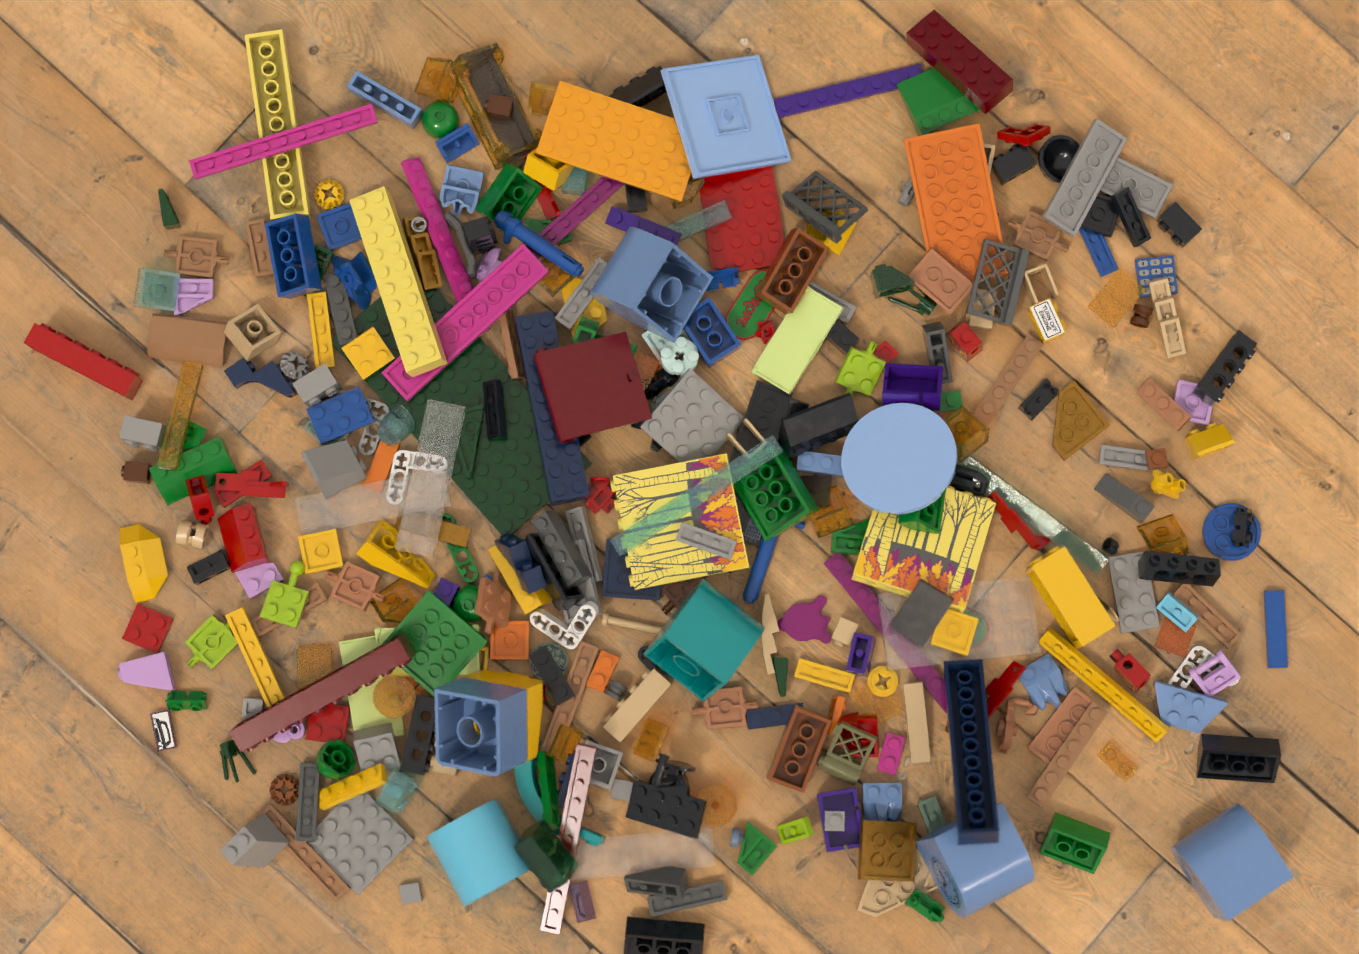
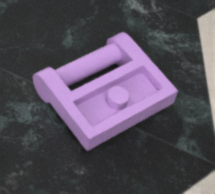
M1222 649L1217 651L1215 656L1203 664L1188 670L1203 692L1209 696L1215 695L1241 678L1240 673ZM1222 661L1223 664L1204 677H1200V674Z

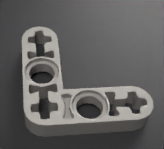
M342 390V391H340V392L337 394V396L340 395V394H343V393L347 392L348 390ZM364 396L370 411L372 403H374V408L381 409V407H384L386 412L385 415L382 414L381 417H378V413L372 410L375 422L367 425L364 429L359 443V451L364 456L369 457L375 454L390 415V410L386 404ZM376 424L379 426L378 434L372 435L369 433L371 425ZM366 435L376 439V442L372 440L370 443V446L373 449L368 450L367 452H365V449L363 448V445H367L369 442V439L366 438Z

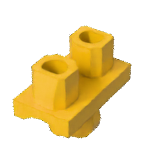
M1153 470L1152 491L1156 494H1164L1173 499H1178L1179 492L1185 491L1186 481L1174 478L1168 472L1164 473L1159 470Z

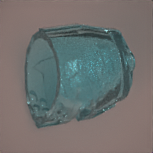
M399 403L383 417L377 427L379 439L382 443L392 447L414 432L415 423L408 410Z

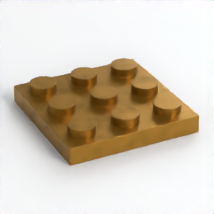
M860 820L858 879L914 882L917 823Z

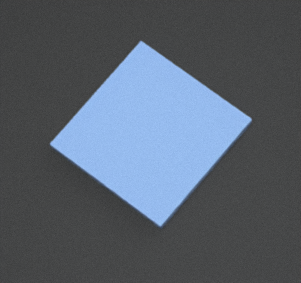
M759 55L663 68L661 70L693 179L780 165L792 161Z

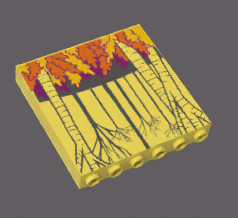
M727 453L613 476V480L610 481L611 489L617 495L614 505L616 511H620L621 518L617 520L619 530H623L625 536L621 538L623 549L627 548L628 556H625L627 568L631 567L632 575H629L630 587L634 586L635 590L749 568ZM684 522L737 541L731 560L676 541L681 523Z
M947 486L940 534L908 529L898 523L899 514L882 513L872 509L851 580L909 597L919 580L923 579L954 598L949 609L963 613L967 605L996 503L992 502L990 498H979L973 496L971 492L956 491L952 486Z

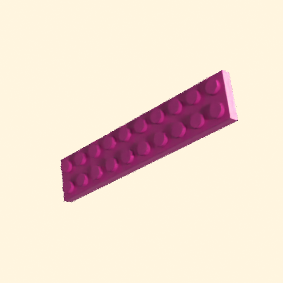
M522 244L435 323L448 364L411 377L406 373L401 356H399L382 374L404 399L409 401L539 283L549 271Z

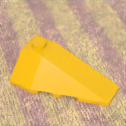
M381 518L363 541L356 554L377 568L428 589L436 574L421 557H416L411 551V545L409 543L405 544L399 537L401 534L397 529Z
M496 545L488 549L526 616L552 601L551 596L544 588L530 594L523 591L515 571L497 549Z

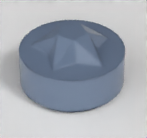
M734 827L732 828L730 845L731 847H737L742 842L743 835L740 828Z

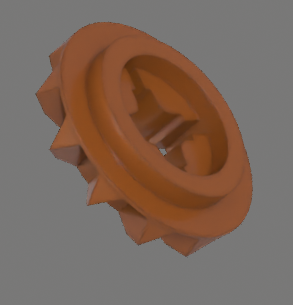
M288 774L277 776L271 782L269 789L271 798L280 805L294 803L298 799L299 781L294 776ZM284 781L287 788L293 789V791L286 793L285 798L283 792L277 791V789L283 788Z

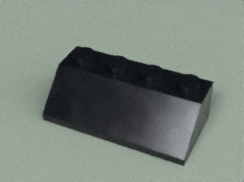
M651 67L645 72V75L634 77L629 81L630 84L625 87H617L613 90V94L608 97L643 107L667 93L661 75L662 67Z
M850 392L781 418L778 441L789 458L799 456L806 451L817 449L824 444L833 443L842 437L848 436L851 429L859 421Z
M529 533L524 540L527 541L532 561L541 566L547 586L544 589L551 596L552 604L558 611L570 609L585 598L579 586L567 587L538 533Z
M1201 734L1197 755V778L1275 783L1281 759L1279 739Z
M627 917L624 954H702L705 924Z

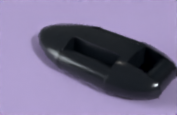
M956 465L955 474L949 486L961 492L968 491L973 495L980 496L986 493L989 481L978 471ZM976 482H980L979 488L975 487Z

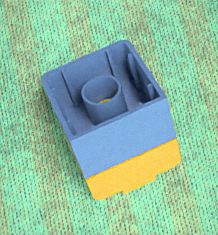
M480 670L434 689L436 760L440 765L498 776L537 756L543 709L542 680L532 679L527 675L511 672L500 673Z

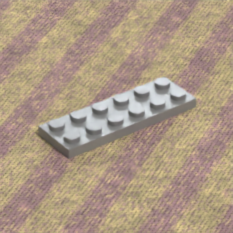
M1094 119L1042 218L1071 237H1075L1127 138L1099 119Z

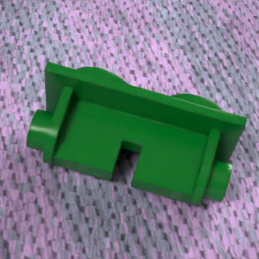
M171 691V693H167V700L165 702L169 710H207L205 703L207 693H203V691H189V698H185L186 691Z
M918 888L905 901V904L932 922H942L944 920L942 912L945 907Z

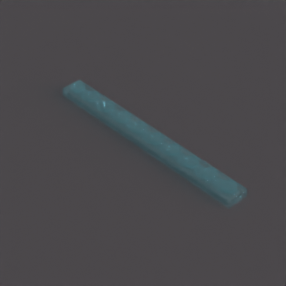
M773 435L615 536L610 542L619 556H623L784 451Z
M956 444L958 457L956 465L982 473L989 481L986 491L988 494L996 491L1011 510L1014 509L1027 523L1061 548L1065 546L1073 557L1096 574L1102 570L1110 559L1108 556Z

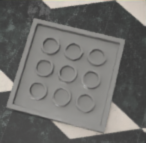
M688 369L651 411L652 419L643 421L639 427L680 463L714 456L728 440L727 434L730 433L732 435L741 425L744 417L694 371Z
M365 792L340 803L316 827L315 842L307 843L359 895L413 841V838Z

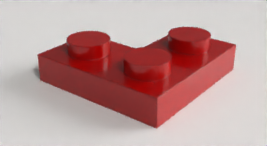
M1036 123L1025 129L1008 126L997 132V139L1004 140L1006 143H1020L1022 146H1030L1033 142L1042 140L1043 137L1050 134L1051 128L1050 126Z

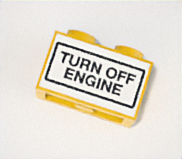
M1050 298L1027 309L1043 344L1057 339L1066 333V324L1063 319H1059L1057 314L1059 312L1058 307Z

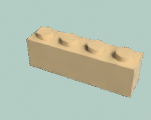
M656 668L652 671L648 669L641 677L644 679L640 685L636 683L629 691L631 694L627 700L623 698L618 703L616 713L614 715L610 713L605 718L604 722L606 724L603 728L619 742L626 738L671 686L672 682Z

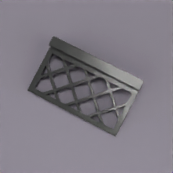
M816 170L793 191L789 192L786 190L782 194L785 207L836 244L842 240L841 234L868 211L865 205ZM816 178L821 181V185L811 186V182ZM825 189H832L833 194L823 195V191ZM820 190L819 196H810V191ZM807 191V197L799 198L797 196L800 192ZM845 198L846 203L836 204V199ZM833 199V205L823 206V200ZM820 201V206L811 207L810 202ZM857 207L860 209L856 213L849 214V208ZM836 209H846V214L836 215ZM833 210V215L824 216L823 211ZM846 219V222L841 227L836 225V220Z
M984 239L966 314L994 321L1003 326L1012 325L1030 251ZM988 245L993 246L997 252L991 258H989L986 252ZM1006 251L1014 253L1013 259L1009 263L1006 262L1002 255ZM999 256L1004 266L996 270L991 260ZM986 263L989 264L993 271L987 276L982 272V267ZM1006 268L1009 274L1008 279L1002 281L998 272ZM995 275L999 284L991 288L987 278ZM983 281L988 291L980 295L977 287ZM1001 286L1004 296L998 300L993 290ZM990 293L995 302L987 307L982 297ZM977 300L980 301L984 308L980 312L972 310L973 304ZM995 305L1000 310L998 318L993 317L989 311Z

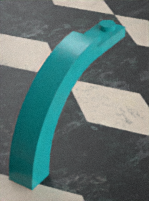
M536 756L534 759L514 768L516 785L525 806L533 817L546 829L559 836L560 829H551L544 824L542 819L543 805L540 801L542 795L536 775ZM581 827L580 837L586 839V843L596 847L597 845L604 844L607 836L586 827Z

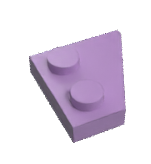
M175 278V316H179L214 299L213 279Z
M264 563L235 572L250 599L268 590L272 580L277 582L284 580L275 563Z

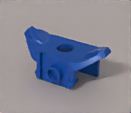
M359 252L352 260L338 256L332 257L331 261L335 275H338L348 291L346 294L351 297L361 310L367 309L371 300V293L378 286L372 268L363 253Z

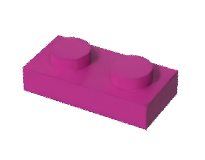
M886 732L877 766L878 771L896 775L905 737Z

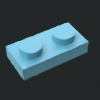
M1170 592L1156 607L1184 632H1187L1199 618L1197 614Z

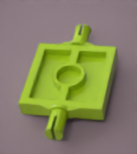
M871 340L867 350L850 347L835 378L836 383L847 388L845 394L850 392L852 396L854 392H861L868 396L871 395L886 364L885 360L873 354L878 345L877 342Z
M214 615L209 617L185 641L194 654L186 664L192 668L200 660L213 670L238 645L229 623H221Z

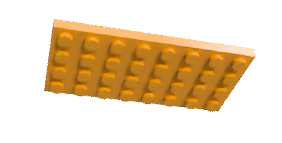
M559 81L537 147V155L679 202L682 201L691 170L674 118Z

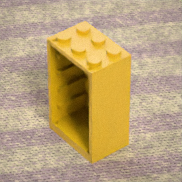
M1057 546L1044 554L1045 559L1041 556L1027 565L1029 569L1025 571L1071 645L1076 649L1083 647L1115 627V624L1065 546L1061 549Z

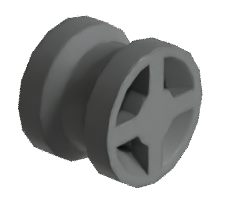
M611 679L609 687L603 693L621 701V695L623 692H626L627 687Z

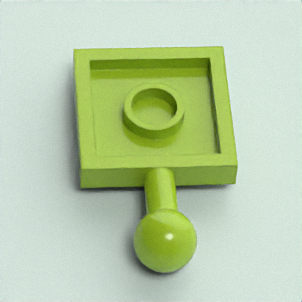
M296 560L290 564L291 576L288 585L272 580L260 614L261 618L292 628H298L310 593L295 587L298 576L302 575L305 571L303 562Z

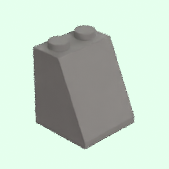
M347 440L301 452L325 499L367 478L363 472L367 470L362 460H357L356 456L359 454L355 446H350Z
M264 813L245 825L220 852L232 865L265 867L290 841Z

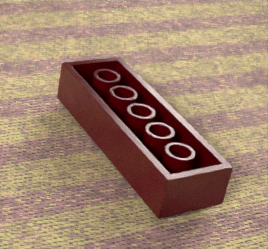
M936 10L930 12L906 33L907 44L984 114H987L1013 91V79Z

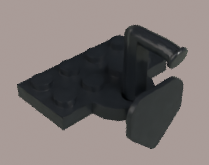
M659 753V758H656L655 761L657 766L653 783H647L638 779L634 780L626 818L698 839L707 800L690 796V786L685 778L686 771L693 772L696 768L686 762L670 760L669 756ZM666 766H669L668 771H665Z

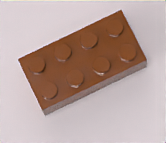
M799 228L791 229L754 295L784 314L793 313L828 252L829 247Z
M794 704L766 775L767 779L804 793L831 725V718Z

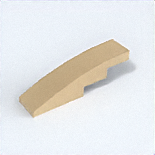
M1162 277L1148 281L1167 358L1186 354L1180 321L1176 313L1174 299L1171 296L1168 278Z
M769 594L765 595L761 623L765 627L761 640L767 676L775 674L770 655L777 653L772 634L779 632Z
M923 682L903 683L911 764L931 762Z

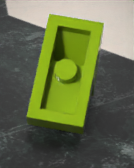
M808 816L776 826L782 845L814 835Z

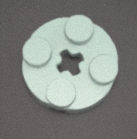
M678 337L675 343L668 341L661 350V364L665 371L672 375L682 376L688 369L695 370L699 354L694 343L685 337ZM677 353H679V354L682 353V354L684 355V356H683V359H684V360H682V361H681L680 359L676 360V359H675V358H676V354H677Z

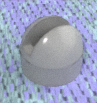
M423 217L414 218L411 223L412 229L416 232L424 231L427 227L426 219ZM424 221L423 225L416 228V223Z

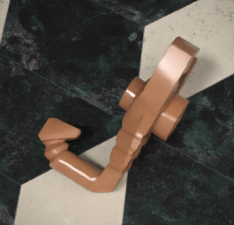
M1017 697L1007 699L1004 720H998L996 735H1000L999 753L1007 754V749H1010L1013 736L1016 737L1018 725H1015L1013 705L1027 707L1028 710L1025 711V715L1034 716L1037 713V705H1033V702Z

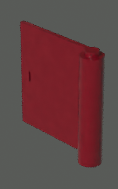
M626 332L549 350L541 348L536 350V354L533 355L559 444L572 442L580 436L652 419Z

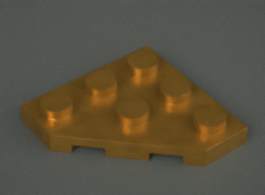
M1075 380L1058 393L1052 447L1065 461L1110 426Z

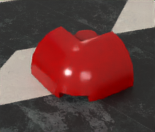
M858 712L839 718V724L844 721L877 736L878 738L869 757H879L877 715L859 716ZM842 729L841 733L844 739L853 737L851 731ZM861 738L859 742L864 747L870 745L871 740ZM855 740L846 743L849 751L858 749ZM860 752L852 754L853 757H862Z

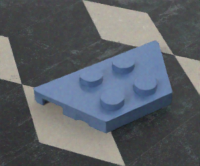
M1154 681L1160 720L1167 725L1199 734L1228 704L1226 700L1161 681Z

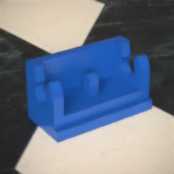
M468 123L436 141L435 144L448 164L478 146L479 142Z

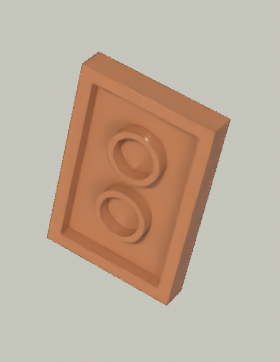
M932 248L907 276L912 283L949 314L967 296L973 285L970 280Z

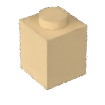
M840 617L831 637L834 640L833 644L841 648L849 646L858 624Z

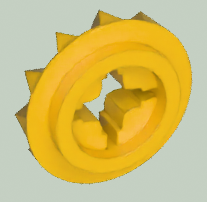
M328 179L321 181L316 186L314 198L321 208L331 210L337 208L343 202L344 190L337 181ZM332 189V194L336 198L328 197L325 200L326 195L323 190L329 192Z
M879 666L869 673L867 684L869 690L874 695L886 697L897 689L898 677L893 669L887 666ZM878 674L882 676V678L890 677V679H888V681L886 682L887 689L883 687V685L875 686V684H877V682L879 681Z

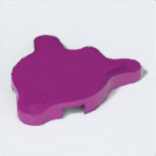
M820 595L811 603H799L790 607L784 617L777 622L779 630L786 632L797 641L816 639L825 644L829 643L831 635L826 630L830 618L820 613L827 603L826 597Z

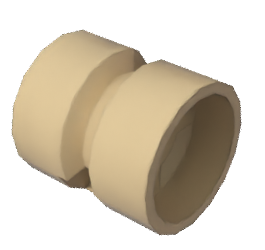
M181 520L177 529L176 543L185 546L191 544L194 548L204 549L208 539L209 525L200 523L194 525L191 521Z

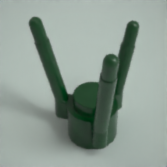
M908 287L907 290L920 300L918 303L920 308L888 297L889 301L916 311L920 315L925 313L929 316L937 305L921 289L919 290L924 295L923 297L911 287Z
M234 740L220 744L221 751L219 752L222 758L225 780H228L226 759H229L235 782H239L233 757L237 756V752L252 774H256L243 751L240 752Z

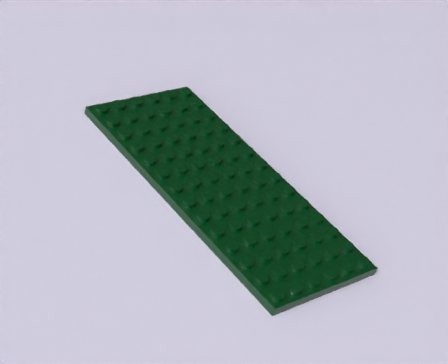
M436 288L423 289L434 323H436L453 307ZM379 297L354 319L358 336L373 326L395 358L364 380L429 454L439 455L448 460L449 468L446 473L501 535L515 533L549 503L528 392L517 379H511L507 367L480 337L413 398L406 401L382 374L400 356L382 298ZM337 335L332 338V344L355 369V367L348 359L342 348L339 346ZM497 379L501 380L506 437L491 440L487 438L483 382ZM483 404L484 409L472 478L466 479L447 414ZM581 452L584 469L586 470L592 463ZM440 459L438 464L441 467H444V463H442Z

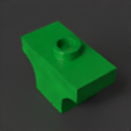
M581 316L572 344L594 339L599 322Z

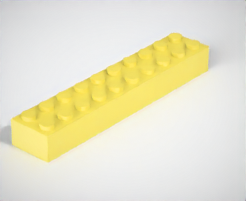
M283 30L245 35L259 139L298 127L286 36ZM302 148L262 159L270 219L274 221L295 213L307 215L311 218Z
M383 186L349 200L406 373L411 377H415L448 364L391 192Z

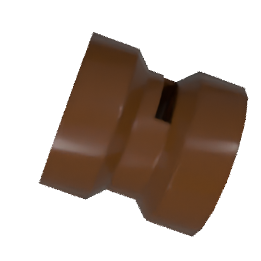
M1135 304L1133 308L1134 315L1130 319V324L1141 328H1148V319L1152 315L1153 309L1145 305Z

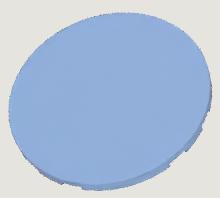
M893 403L869 412L851 429L842 450V472L853 495L869 508L882 513H912L932 504L941 496L946 487L950 485L955 474L958 458L957 447L950 428L936 413L916 404Z

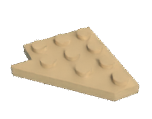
M916 849L914 882L867 880L857 911L877 917L905 904V901L917 888L925 894L937 889L938 887L919 850Z

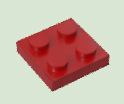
M137 604L122 639L157 654L163 645L173 618Z
M328 704L322 712L316 715L314 712L311 713L305 740L325 743L330 740L345 742L350 707Z

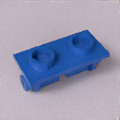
M737 267L707 271L713 279L706 291L719 289V283H722L723 288L736 287L737 284H740Z

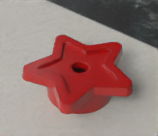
M772 320L766 323L757 322L758 330L754 333V336L760 337L764 344L775 334Z

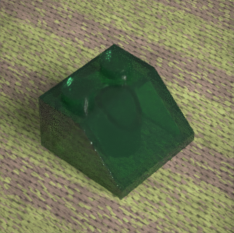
M886 264L875 266L870 275L875 299L907 292L908 287L913 289L915 281L892 266L886 267Z

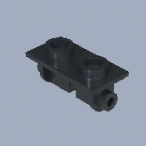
M662 368L655 373L658 379L655 380L651 375L642 381L646 399L649 400L667 387L673 386L679 380L676 374H669Z
M1236 508L1234 512L1233 525L1240 526V529H1233L1232 543H1234V547H1241V544H1243L1244 547L1249 548V543H1252L1253 533L1250 532L1251 524L1254 523V513L1249 508H1246L1245 512L1244 508Z

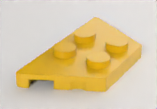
M560 274L558 277L565 304L582 279ZM593 299L581 316L599 322V328L607 322V316L604 306ZM580 318L571 329L572 339H574Z

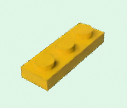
M799 658L794 677L850 693L855 674Z

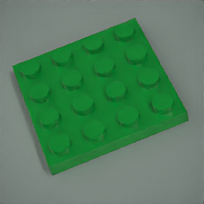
M429 590L382 644L404 632L415 653L411 657L410 663L402 667V669L435 697L434 689L452 682L488 640Z

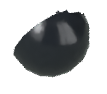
M1056 135L1050 137L1041 146L1038 154V163L1041 172L1047 179L1055 183L1061 182L1080 146L1078 142L1070 136Z

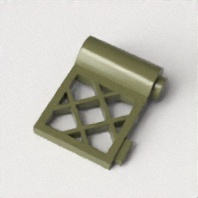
M842 721L841 724L836 723L832 732L835 737L826 755H821L817 765L820 766L819 770L855 786L878 737ZM842 729L851 731L853 737L844 739L841 733ZM866 738L871 740V743L868 746L862 747L859 739ZM855 740L858 749L849 751L846 743ZM842 744L845 750L844 753L839 754L833 751V748ZM860 752L863 758L862 762L859 763L853 760L851 755Z

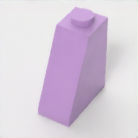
M166 652L119 663L120 668L117 669L119 679L123 680V683L170 691L176 690L168 653Z

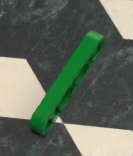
M445 513L438 518V520L444 521L443 518L446 517L452 520L450 523L457 525L451 514ZM446 543L462 579L466 583L477 581L479 573L468 547L465 548ZM459 552L467 554L468 557L465 562L457 560ZM469 562L472 563V565L468 566L470 571H475L471 580L469 577L465 578L467 574L465 567L462 570L460 566H465Z

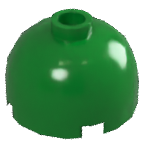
M432 102L423 111V128L434 139H441L459 128L460 119L458 112L448 102Z
M477 584L462 587L453 598L454 611L470 623L483 620L481 616L475 614L479 589Z
M341 740L327 741L318 750L316 755L318 771L328 779L338 780L346 777L356 764V759L354 760L352 755L354 753L352 748Z

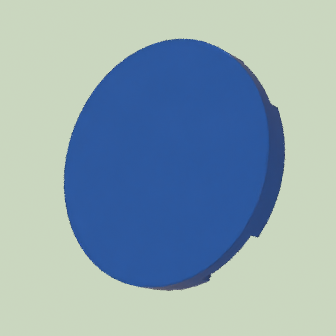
M1227 503L1214 508L1205 518L1202 527L1203 541L1207 549L1214 556L1226 561H1237L1249 556L1255 550L1261 538L1260 523L1254 515V523L1251 524L1250 532L1253 533L1252 543H1249V548L1244 547L1243 544H1241V547L1233 546V529H1240V526L1233 525L1234 512L1236 508H1244V512L1246 507L1237 503Z

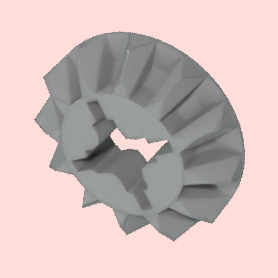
M289 351L280 360L281 370L289 378L300 379L307 375L310 370L309 360H306L304 354L301 355L297 351ZM294 360H296L297 365H299L296 370L294 367L295 365L293 364Z

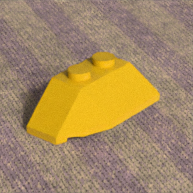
M140 524L120 528V547L127 581L135 603L155 599L168 577L161 538Z

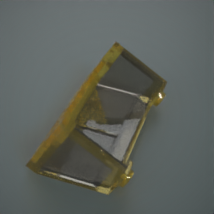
M498 43L458 55L447 69V73L495 170L503 168L506 163L511 164L527 156L538 147L542 131L539 129L533 130L501 65L504 59V52ZM490 94L513 98L514 104L510 121L488 117L484 107L486 99H490Z

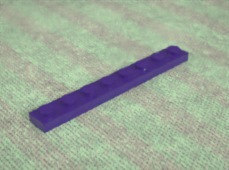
M921 64L776 98L774 99V104L780 119L898 90L896 84L923 72Z

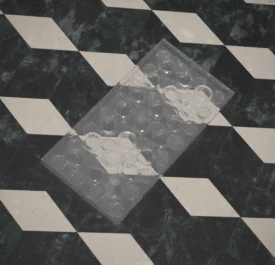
M1030 576L973 582L963 614L978 618L979 620L968 656L930 645L933 633L922 647L890 628V624L908 597L892 592L877 594L887 671L942 665L944 661L984 660L1041 652Z

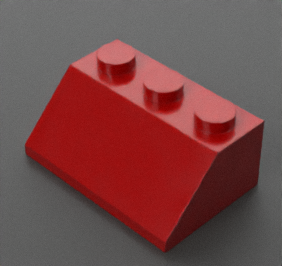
M251 503L232 508L217 518L232 573L269 562L256 511Z

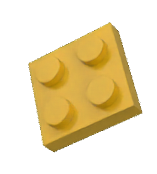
M373 326L341 347L363 380L395 359Z
M336 528L298 536L306 575L344 567Z
M948 609L935 628L930 645L968 656L979 619Z

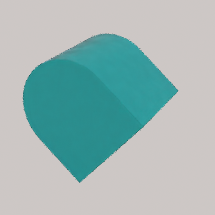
M702 579L674 611L643 655L704 702L727 684L756 644L765 627L705 579Z

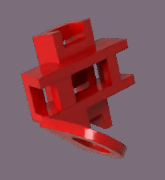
M593 477L588 488L590 499L585 505L594 514H597L601 509L609 514L615 507L612 497L616 494V492H612L610 478Z

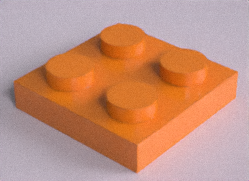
M508 621V626L505 628L494 625L493 633L490 634V660H529V621Z

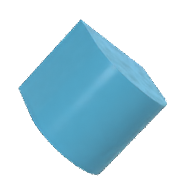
M494 799L468 812L426 837L463 907L535 868L531 857L499 799Z

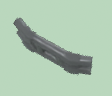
M447 212L444 218L456 231L467 258V275H469L470 279H476L478 262L464 233L463 225L458 218Z

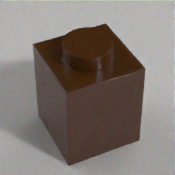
M490 94V99H486L484 107L488 117L510 121L514 104L513 98Z
M125 461V465L121 469V477L126 482L150 484L151 472L149 468L152 465L149 463Z

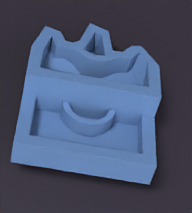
M447 164L440 193L442 206L447 207L449 204H453V214L457 217L463 207H466L467 211L472 214L480 197L485 172Z
M1049 653L1026 666V669L1018 678L1032 702L1042 711L1046 708V702H1050L1058 709L1061 702L1057 695H1068V685Z
M862 783L863 819L899 822L902 815V783Z

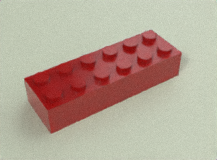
M34 323L24 344L130 400L134 399L143 382L139 378V373L127 366L123 369V365L111 358L105 360L106 356L102 355V353L94 349L90 352V348L77 340L73 343V339L59 331L55 334L56 331L44 323H41V325Z

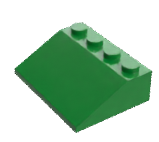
M934 68L896 84L918 136L927 134L980 110Z
M771 445L731 474L733 486L765 542L803 522L819 511L781 445Z

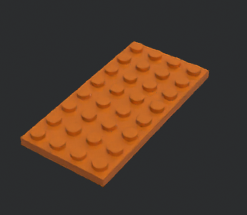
M979 123L904 139L926 253L932 248L971 282L974 280L983 240L987 239L1003 244ZM987 246L986 252L989 258L997 254L993 246ZM999 256L991 260L996 270L1004 266ZM988 263L982 267V272L985 276L993 272ZM1004 268L1001 271H999L998 274L999 276L1008 274L1006 268Z

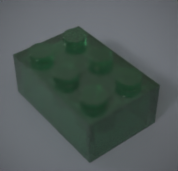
M544 819L528 827L514 846L517 854L523 858L529 870L536 875L542 887L546 888L549 893L566 884L579 865Z

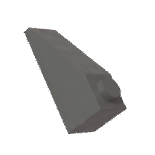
M936 322L922 325L929 366H943V384L953 382L945 329L942 323Z
M1107 474L1102 477L1094 490L1138 523L1144 522L1155 507L1141 495Z
M666 866L625 875L624 877L627 892L682 899L689 884L686 868Z

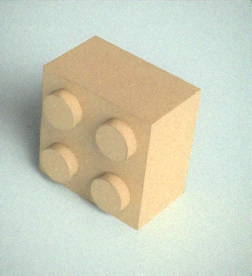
M258 304L228 321L224 330V334L247 361L275 345L282 333Z

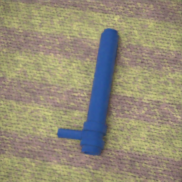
M502 210L498 213L494 223L497 225V228L505 231L503 239L505 244L511 242V237H516L571 276H581L584 268L580 262L525 226L520 219L513 218V215L508 211L504 212Z
M801 522L794 527L803 530L805 522ZM779 535L767 542L762 537L742 595L744 597L743 601L752 604L757 601Z

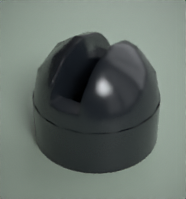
M1112 537L1107 538L1102 545V550L1109 554L1117 553V548H1119L1118 542Z

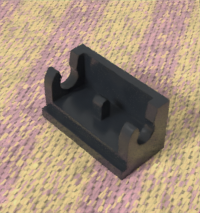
M1046 378L1018 409L1032 421L1058 395V389L1052 387L1051 382Z
M223 549L187 567L195 585H199L231 569Z

